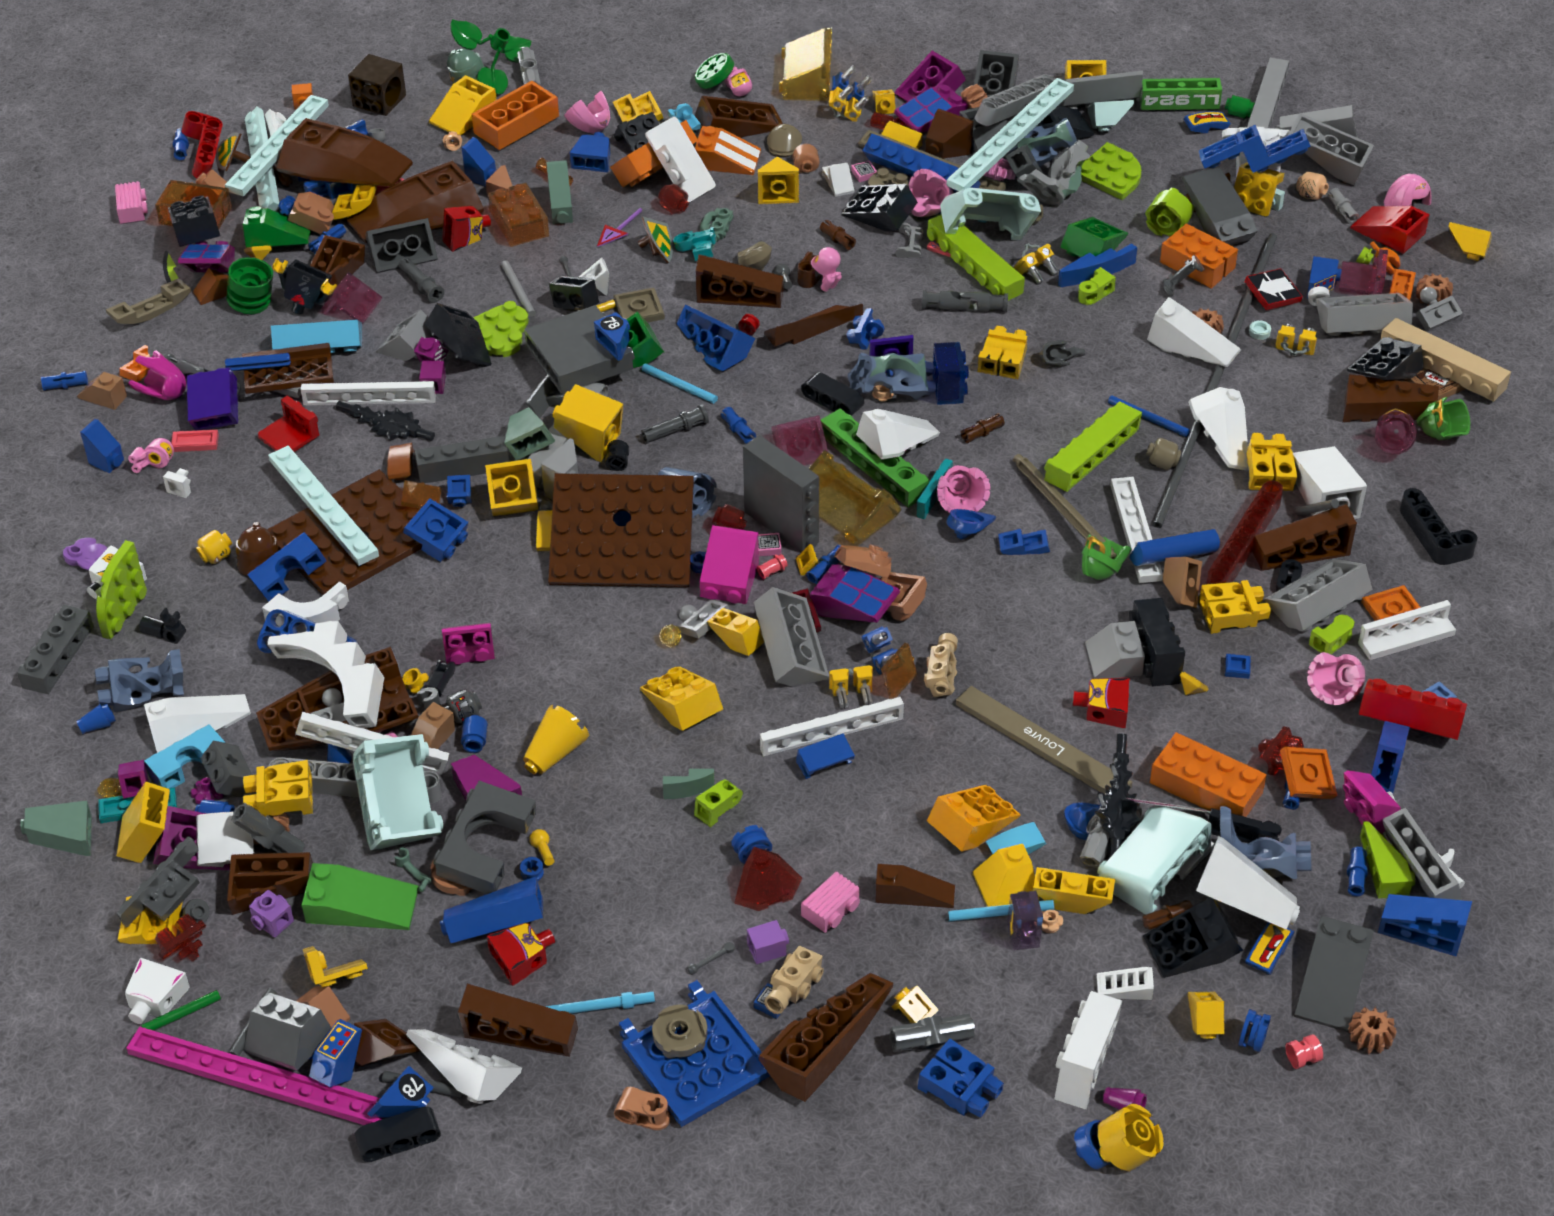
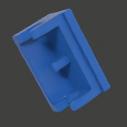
M842 733L798 749L796 763L799 765L805 778L808 779L815 771L843 761L847 764L852 763L851 760L854 759L855 755Z

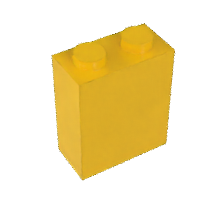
M145 781L122 816L117 857L142 863L164 831L170 789Z

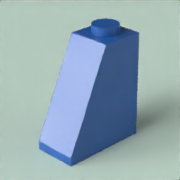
M1388 721L1384 722L1371 775L1386 792L1393 793L1410 727Z

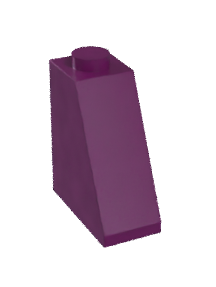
M471 755L451 763L453 779L465 801L470 789H475L478 781L522 795L519 783L476 755Z

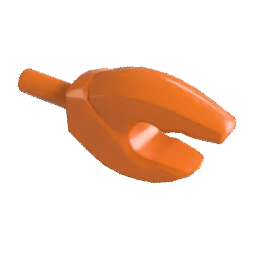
M1372 241L1370 246L1376 251L1375 258L1377 264L1387 273L1394 274L1395 269L1391 264L1399 268L1401 265L1399 256L1391 249L1386 247L1379 248Z

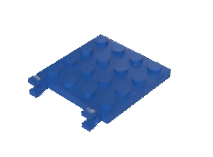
M698 980L688 984V988L691 991L688 996L693 1003L687 1006L688 1009L701 1012L707 1022V1038L705 1047L701 1051L686 1057L667 1058L654 1043L652 1025L638 1033L629 1018L619 1022V1027L622 1029L620 1035L624 1039L622 1048L655 1093L667 1099L668 1110L680 1127L685 1126L770 1077V1074L759 1061V1055L762 1053L716 992L713 991L707 994ZM677 1027L675 1034L682 1035L687 1030Z

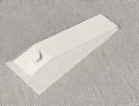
M426 1029L408 1030L406 1034L454 1088L467 1095V1100L474 1103L482 1104L484 1100H496L522 1070V1067L496 1055H492L491 1058L477 1055L479 1049L472 1046L455 1045V1040Z

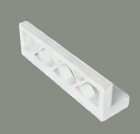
M1446 600L1363 624L1358 644L1368 659L1373 660L1454 636L1456 629L1448 619L1451 604ZM1441 611L1439 615L1433 616L1435 613ZM1376 630L1373 634L1369 635L1370 631Z

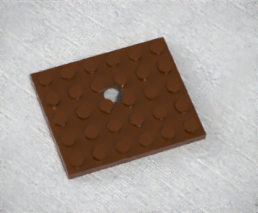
M380 469L331 495L362 532L369 536V540L378 549L379 557L358 566L309 507L268 528V531L277 539L278 550H281L303 532L319 548L327 561L309 575L303 569L297 568V570L322 595L327 593L338 582L346 585L347 590L421 550L423 546L403 533L404 527L421 508L392 480L388 479Z
M555 473L549 585L690 587L694 476ZM617 512H628L631 515V521L626 526L616 525L613 517Z

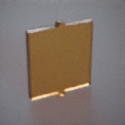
M404 480L401 505L420 510L429 499L440 504L442 487Z
M904 643L881 668L885 681L884 686L887 688L889 699L896 698L917 675L914 657L911 654L908 643Z

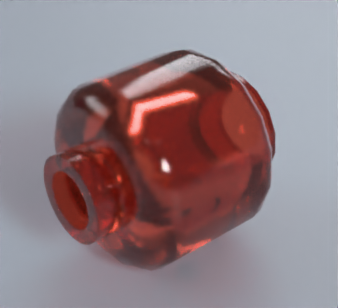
M665 185L659 192V204L670 213L676 214L687 209L689 205L688 193L678 185Z
M725 504L723 507L717 508L712 524L714 526L744 530L747 521L744 520L745 513L743 510Z

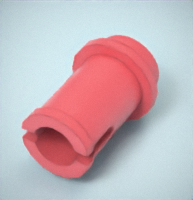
M775 554L771 560L758 565L756 570L764 580L778 571H785V567L788 564L782 554Z

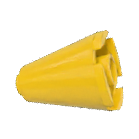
M550 705L523 757L524 767L532 774H543L588 739L589 732L584 726L581 729L577 725L580 720L568 710L560 706H556L553 709V705Z

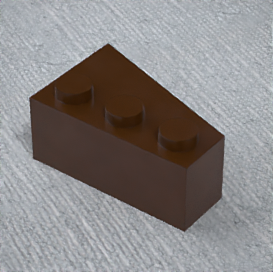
M310 852L231 855L227 903L232 915L250 910L249 906L254 899L261 896L267 890H270L275 895L279 894L285 899L305 893L313 863Z

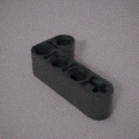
M1408 488L1404 491L1400 512L1435 563L1448 565L1473 557L1478 539L1473 531L1459 530L1450 533L1421 490Z

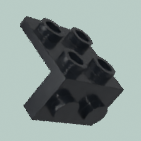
M653 112L645 115L642 114L633 120L620 123L613 136L616 141L625 139L631 152L648 143L645 133L658 126L659 122Z

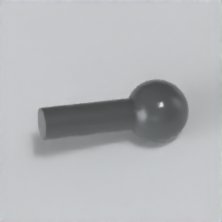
M782 263L776 265L773 273L783 276L784 288L790 289L792 283L789 278V267Z

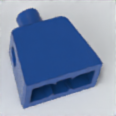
M595 132L594 135H581L570 151L571 168L608 172L610 139L601 132Z

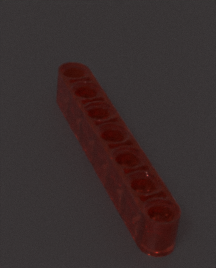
M1271 480L1262 485L1209 569L1206 585L1232 583L1253 550L1255 535L1265 532L1281 505L1283 485L1281 483Z

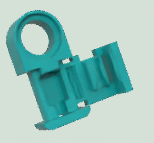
M710 227V229L693 233V231L678 234L674 237L673 241L677 251L683 252L693 249L695 261H697L699 254L713 257L712 244L716 243L714 228Z

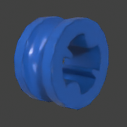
M699 551L691 555L690 566L693 572L702 573L706 552Z
M528 857L521 862L520 871L522 879L527 880L536 877L537 881H539L543 877V863L539 858Z

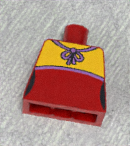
M473 206L445 208L442 241L452 252L482 239V228L491 226V219L487 214L481 215Z
M1130 678L1091 679L1088 692L1074 691L1073 706L1087 707L1086 719L1088 721L1126 728Z
M528 923L487 935L489 951L512 986L547 963L545 948L555 943V938L550 929L535 934Z

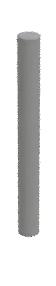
M507 260L503 261L501 266L522 306L528 313V317L535 316L536 312L510 263Z

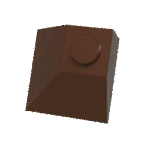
M938 108L926 136L925 152L942 159L970 155L972 153L974 121Z
M387 1019L354 1023V1026L362 1029L355 1065L375 1064L421 1051L406 1035L405 1031Z

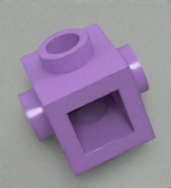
M270 890L255 898L249 906L252 924L259 930H265L274 938L294 922L291 906L286 899L279 894L275 895Z

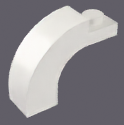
M338 582L319 599L306 603L294 602L281 594H277L262 607L264 618L266 620L267 615L272 610L281 609L316 623L340 620L338 610L343 609L349 602L347 587L343 583ZM279 614L276 617V624L281 627L285 619L282 614ZM301 623L297 629L298 633L306 632L307 630L304 623Z

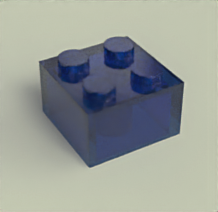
M960 342L934 343V371L932 378L936 384L935 395L937 405L964 403V395L968 394V385L965 379L969 378L968 365H964L966 364L965 350L961 351Z

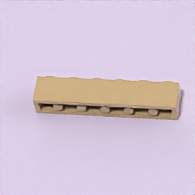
M1395 318L1382 330L1380 340L1383 337H1390L1395 340L1409 341L1421 345L1425 369H1430L1444 378L1451 379L1478 395L1494 402L1507 389L1511 375L1509 370L1398 318Z

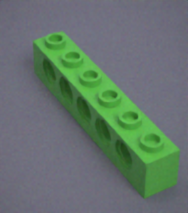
M838 409L820 420V436L906 507L917 503V500L929 483L926 475L921 474L911 463L906 462L900 456L881 459L856 435L859 423L842 409Z

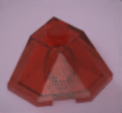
M753 847L743 867L735 904L761 911L769 908L771 904L792 900L799 888L802 877L778 854Z

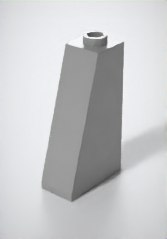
M1352 105L1301 113L1358 138ZM1299 114L1281 116L1280 125H1276V129L1291 130Z

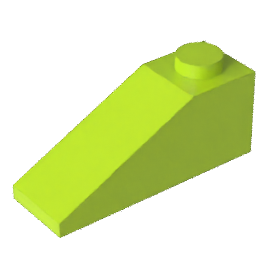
M1369 821L1363 822L1360 839L1363 848L1367 851L1366 860L1378 899L1388 898L1389 894L1409 896L1411 887L1415 885V875L1412 870H1409L1407 860Z

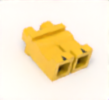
M996 326L994 330L989 329L983 350L980 351L978 356L977 372L997 376L1000 367L999 376L1019 379L1027 351L1028 336H1026V331L1018 329L1014 334L1006 332L1007 329L1003 326ZM994 363V368H986L984 364ZM1011 366L1015 367L1016 370L1015 372H1007L1005 368Z
M1252 433L1246 452L1250 476L1248 482L1249 490H1270L1272 486V491H1293L1297 480V473L1291 449L1292 444L1291 441H1286L1284 434L1272 435L1271 440H1264L1262 433Z
M1248 580L1241 581V583L1201 585L1198 602L1211 634L1219 633L1222 628L1257 627L1258 620L1269 619L1271 612L1268 603L1257 604V602H1263L1264 591L1262 587H1251Z
M308 760L272 765L267 768L259 766L256 767L255 775L243 776L245 793L256 792L253 795L243 796V803L252 806L264 816H277L284 812L302 811L303 815L313 814L312 774Z

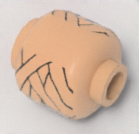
M1314 172L1304 173L1298 178L1296 189L1299 191L1300 196L1312 200L1322 198L1329 188L1325 176Z

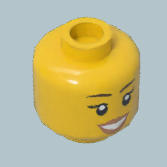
M213 530L197 541L198 547H196V551L204 563L216 564L231 554L229 546L232 545V542L225 532L221 534L219 531Z

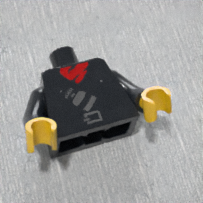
M278 258L275 259L272 269L279 274L284 297L293 301L292 312L303 314L305 307L312 309L315 305H322L332 298L333 292L337 287L336 284L331 285L329 283L332 275L296 259L288 268L287 260L281 263Z

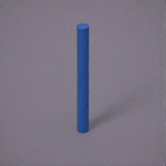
M1113 395L1108 399V403L1113 406L1120 401L1141 411V418L1179 435L1187 437L1190 429Z

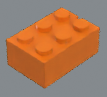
M1186 223L1162 243L1160 263L1179 271L1186 265L1185 262L1188 259L1191 261L1192 256L1196 255L1205 270L1201 272L1195 269L1188 277L1212 289L1223 277H1226L1236 268L1238 249Z

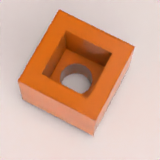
M311 83L292 85L294 109H298L310 95H313Z

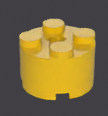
M1130 1104L1099 1122L1098 1140L1101 1146L1099 1149L1101 1158L1105 1162H1111L1116 1167L1130 1172L1161 1152L1164 1143L1163 1134L1159 1125L1154 1126L1149 1119L1152 1114L1138 1104Z

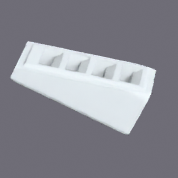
M1152 967L1097 973V993L1116 999L1152 1000L1154 989ZM1106 981H1111V989H1106ZM1117 981H1122V987L1117 988ZM1128 982H1133V986H1128Z

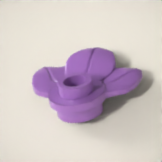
M82 538L77 540L74 545L68 546L63 550V558L71 566H80L83 569L89 570L107 550V547L102 544H96V539Z

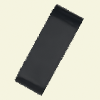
M816 372L801 385V391L805 397L833 412L842 409L845 413L852 416L865 403L859 392L821 372Z
M426 1106L366 1124L355 1132L360 1155L365 1162H373L435 1142L441 1136L434 1111L431 1107Z

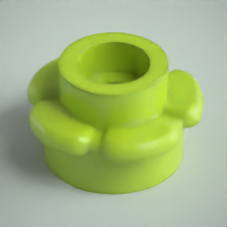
M1364 247L1356 262L1361 264V266L1364 264L1368 266L1374 256L1371 253L1372 248L1369 250Z

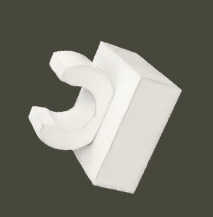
M180 468L176 473L167 471L163 476L167 493L184 498L189 496L191 493L189 486L191 480L186 477L189 473L187 470Z

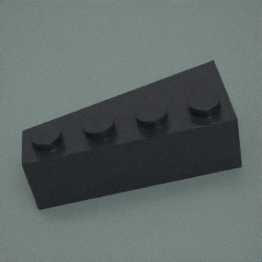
M1163 598L1134 600L1133 610L1129 611V620L1135 621L1145 656V677L1150 678L1152 687L1181 684L1180 674L1183 672L1186 652L1184 647H1179L1181 640L1179 635H1175L1173 622H1169V612Z

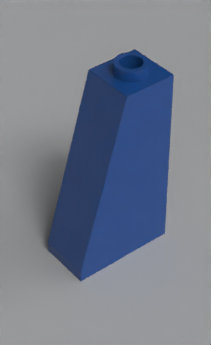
M529 878L444 910L443 920H440L443 935H448L450 943L543 918V897L537 878Z

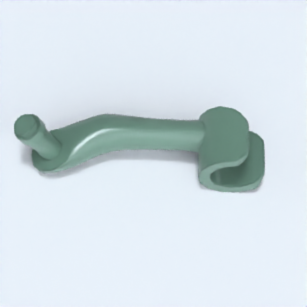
M401 847L399 855L402 858L394 857L396 865L402 868L405 867L414 878L421 881L422 884L418 890L420 892L425 891L427 884L431 883V877L420 872L410 862L408 849Z

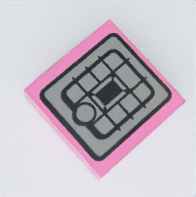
M871 161L851 165V171L858 182L867 181L873 174L877 173Z
M779 533L758 534L759 556L781 554Z

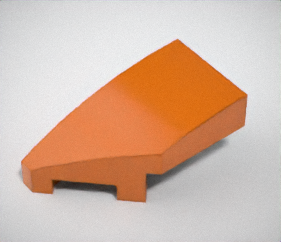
M144 345L133 352V360L119 368L120 376L139 382L148 374L150 369L135 361L139 355L150 357L148 346Z

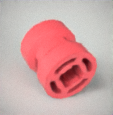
M1313 1034L1304 1037L1300 1042L1294 1040L1287 1042L1285 1045L1288 1060L1295 1069L1304 1067L1307 1062L1316 1063L1323 1060L1322 1046L1318 1038Z

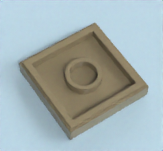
M655 288L613 295L618 314L623 319H628L637 311L646 322L665 319V314Z

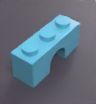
M208 724L144 760L148 776L158 786L165 788L177 787L185 782L182 771L184 764L191 761L202 763L200 758L213 740L223 743L225 741Z

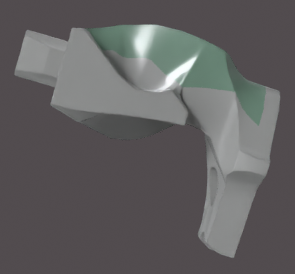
M1078 140L1071 147L1065 148L1052 159L1053 163L1048 177L1035 169L1030 174H1023L1018 177L1017 181L1031 191L1039 201L1059 206L1063 203L1064 198L1069 194L1075 193L1081 184V166L1085 160L1090 158V155L1086 152L1088 146L1081 140Z

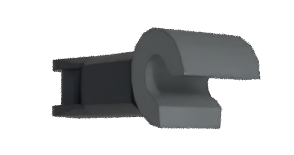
M443 660L437 661L433 675L426 688L417 692L419 706L424 707L425 710L433 702L441 706L440 697L448 681L454 675L455 662L451 661L448 664L444 663Z

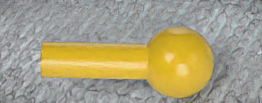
M537 829L530 834L529 842L533 847L538 848L545 865L550 866L555 861L548 847L550 837L545 830Z

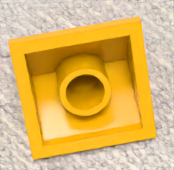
M776 157L758 169V204L799 203V168Z

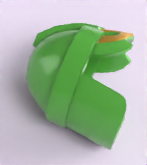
M1447 397L1430 403L1417 419V425L1421 426L1423 432L1429 437L1438 440L1465 436L1470 431V415L1462 399L1443 403L1447 400Z
M1089 534L1081 553L1083 555V574L1097 580L1111 577L1119 572L1132 548L1130 546H1121L1105 537L1103 538L1106 541L1101 542L1095 536ZM1095 544L1100 546V551L1093 548ZM1111 547L1114 549V552L1117 554V556L1114 558V560H1113L1112 558H1110V556H1111V550H1112Z

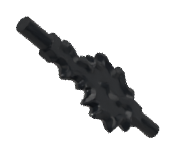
M338 401L336 404V409L350 413V416L354 418H359L358 421L360 423H370L373 426L372 431L377 432V435L388 436L387 439L389 440L399 437L406 439L408 436L416 438L418 436L432 441L435 437L434 432L423 429L418 425L419 420L413 419L412 412L403 413L395 407L394 411L385 410L384 413H381L380 410L377 412L372 411L368 406L363 408L358 404L351 405L342 401Z
M1123 733L1117 734L1116 753L1113 754L1114 763L1110 764L1113 774V780H1110L1111 787L1107 784L1105 785L1106 795L1098 792L1101 809L1095 811L1096 815L1104 822L1102 828L1109 832L1111 856L1122 845L1125 835L1131 834L1130 827L1140 822V818L1136 816L1140 803L1126 799H1135L1137 794H1128L1131 788L1128 786V781L1133 772L1127 770L1129 763V754H1126L1127 734Z

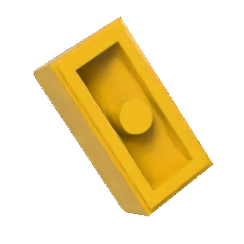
M892 121L886 124L881 134L917 149L922 146V133Z

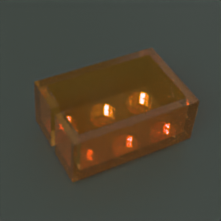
M170 180L155 204L159 224L173 226L168 207L172 203L178 201L186 203L192 201L194 197L204 196L209 198L218 229H220L224 222L223 219H226L232 209L228 188Z
M527 183L511 186L507 191L504 188L488 193L490 213L510 247L549 236L548 217Z

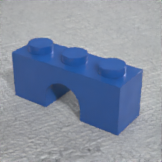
M303 532L247 575L269 602L277 594L282 595L289 590L284 583V578L289 571L299 568L309 575L327 560L319 548Z

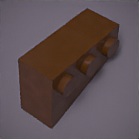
M324 235L310 266L332 275L329 283L331 285L336 284L337 287L335 289H337L364 264L365 245Z

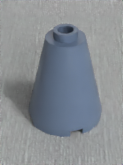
M665 467L658 473V475L694 476L692 518H695L694 516L697 514L702 516L711 509L716 499L714 487L717 488V484L712 477L705 473Z

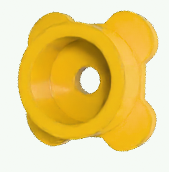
M412 668L405 672L402 680L406 689L408 688L413 694H416L424 686V683L428 681L429 676L427 673L422 674L417 668Z

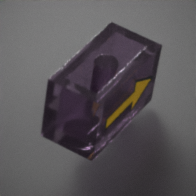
M1021 891L1010 894L1007 926L1013 950L1040 947L1043 914L1037 892Z

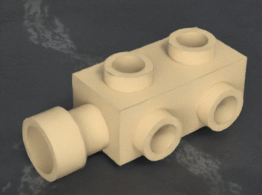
M951 633L940 635L938 645L931 646L930 657H927L928 671L924 675L926 687L930 688L933 697L950 695L955 690L954 678L957 674V660L954 652L957 649L958 639Z
M798 946L793 954L789 953L781 969H776L771 977L770 984L773 987L772 991L765 998L766 1008L774 1014H781L788 1006L789 1001L796 1003L799 998L806 999L811 989V983H818L823 975L824 968L821 967L823 956L802 946Z

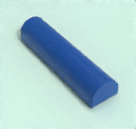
M1211 529L1138 542L1129 558L1135 566L1164 562L1165 558L1192 557L1214 553L1220 547V539L1216 530Z

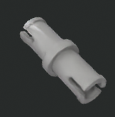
M1339 188L1331 189L1330 192L1333 196L1328 193V198L1334 203L1336 211L1344 216L1347 223H1355L1357 220L1354 216L1359 219V214L1351 206V201L1343 196Z

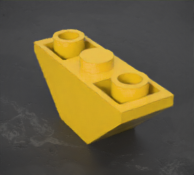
M1037 867L1033 891L1043 900H1053L1056 910L1087 914L1112 903L1115 879Z

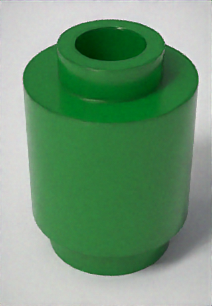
M1232 95V98H1227L1225 110H1228L1227 114L1244 119L1246 117L1250 118L1255 103L1251 102V99Z

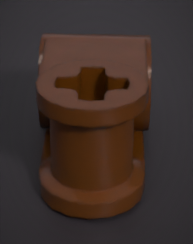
M810 251L805 254L803 260L798 264V285L803 288L814 287L822 276L811 265V260L816 255H813Z

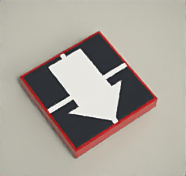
M1281 268L1246 276L1244 281L1265 310L1299 303L1303 298Z

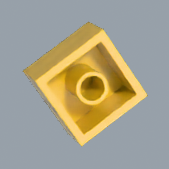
M531 459L485 465L493 516L539 510Z

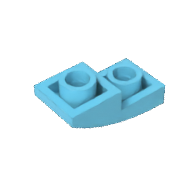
M1035 822L1015 827L986 841L992 854L998 849L1022 843L1027 853L1030 854L1046 845Z

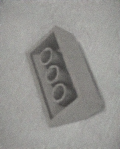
M1143 71L1065 79L1064 81L1074 84V90L1059 105L1077 110L1078 106L1085 105V109H1087L1094 102L1134 100L1135 103V99L1141 97Z
M1401 293L1316 298L1320 325L1328 335L1337 336L1341 335V332L1361 334L1362 331L1368 330L1372 333H1382V330L1395 318L1412 325L1413 302Z
M1332 559L1266 597L1265 602L1269 604L1272 611L1288 628L1307 631L1315 623L1328 619L1330 614L1345 609L1347 604L1362 599L1364 594L1373 589L1366 564Z
M775 587L770 588L754 601V606L775 681L788 686H798L828 679L829 673L807 598Z

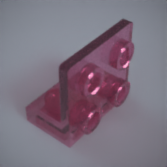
M1379 249L1378 257L1373 258L1372 265L1343 261L1339 291L1367 295L1382 294L1386 277L1388 250Z
M348 272L334 290L333 295L324 303L320 312L328 315L331 309L336 311L339 308L352 319L359 320L363 324L382 300V296Z

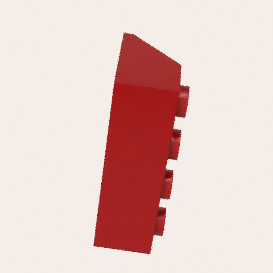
M1368 679L1359 715L1458 740L1467 704L1462 703L1457 698L1451 697L1446 699L1439 697L1430 691L1419 692L1412 690L1411 687L1406 685L1396 686L1388 684L1382 679Z

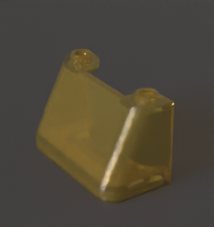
M822 28L787 42L786 47H782V58H785L783 81H779V93H783V100L829 101L832 28Z
M824 450L809 468L819 476V516L844 533L843 536L850 543L855 544L858 542L861 544L896 518L901 512V508L890 493L884 489L873 488L849 472L843 464L835 463L833 460L834 456Z

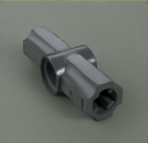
M247 803L239 805L233 812L231 821L251 834L252 838L265 848H272L277 853L303 852L305 843L285 830L286 828L271 816H264Z
M970 1014L946 1018L932 1016L921 1019L917 1023L891 1027L889 1038L894 1052L919 1047L932 1049L944 1046L949 1038L953 1041L973 1038L975 1036V1026Z

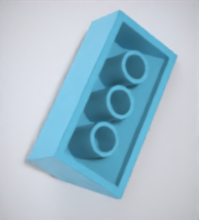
M359 320L274 325L271 326L272 348L275 350L329 343L331 353H335V349L344 348V352L357 351V347H362V323Z

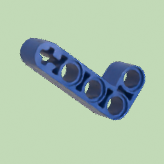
M272 610L267 615L257 640L258 648L264 653H273L267 646V639L270 636L296 634L301 623L305 624L307 632H313L316 622L287 610ZM279 614H282L285 619L281 627L276 624V617ZM347 636L346 642H357L354 638Z

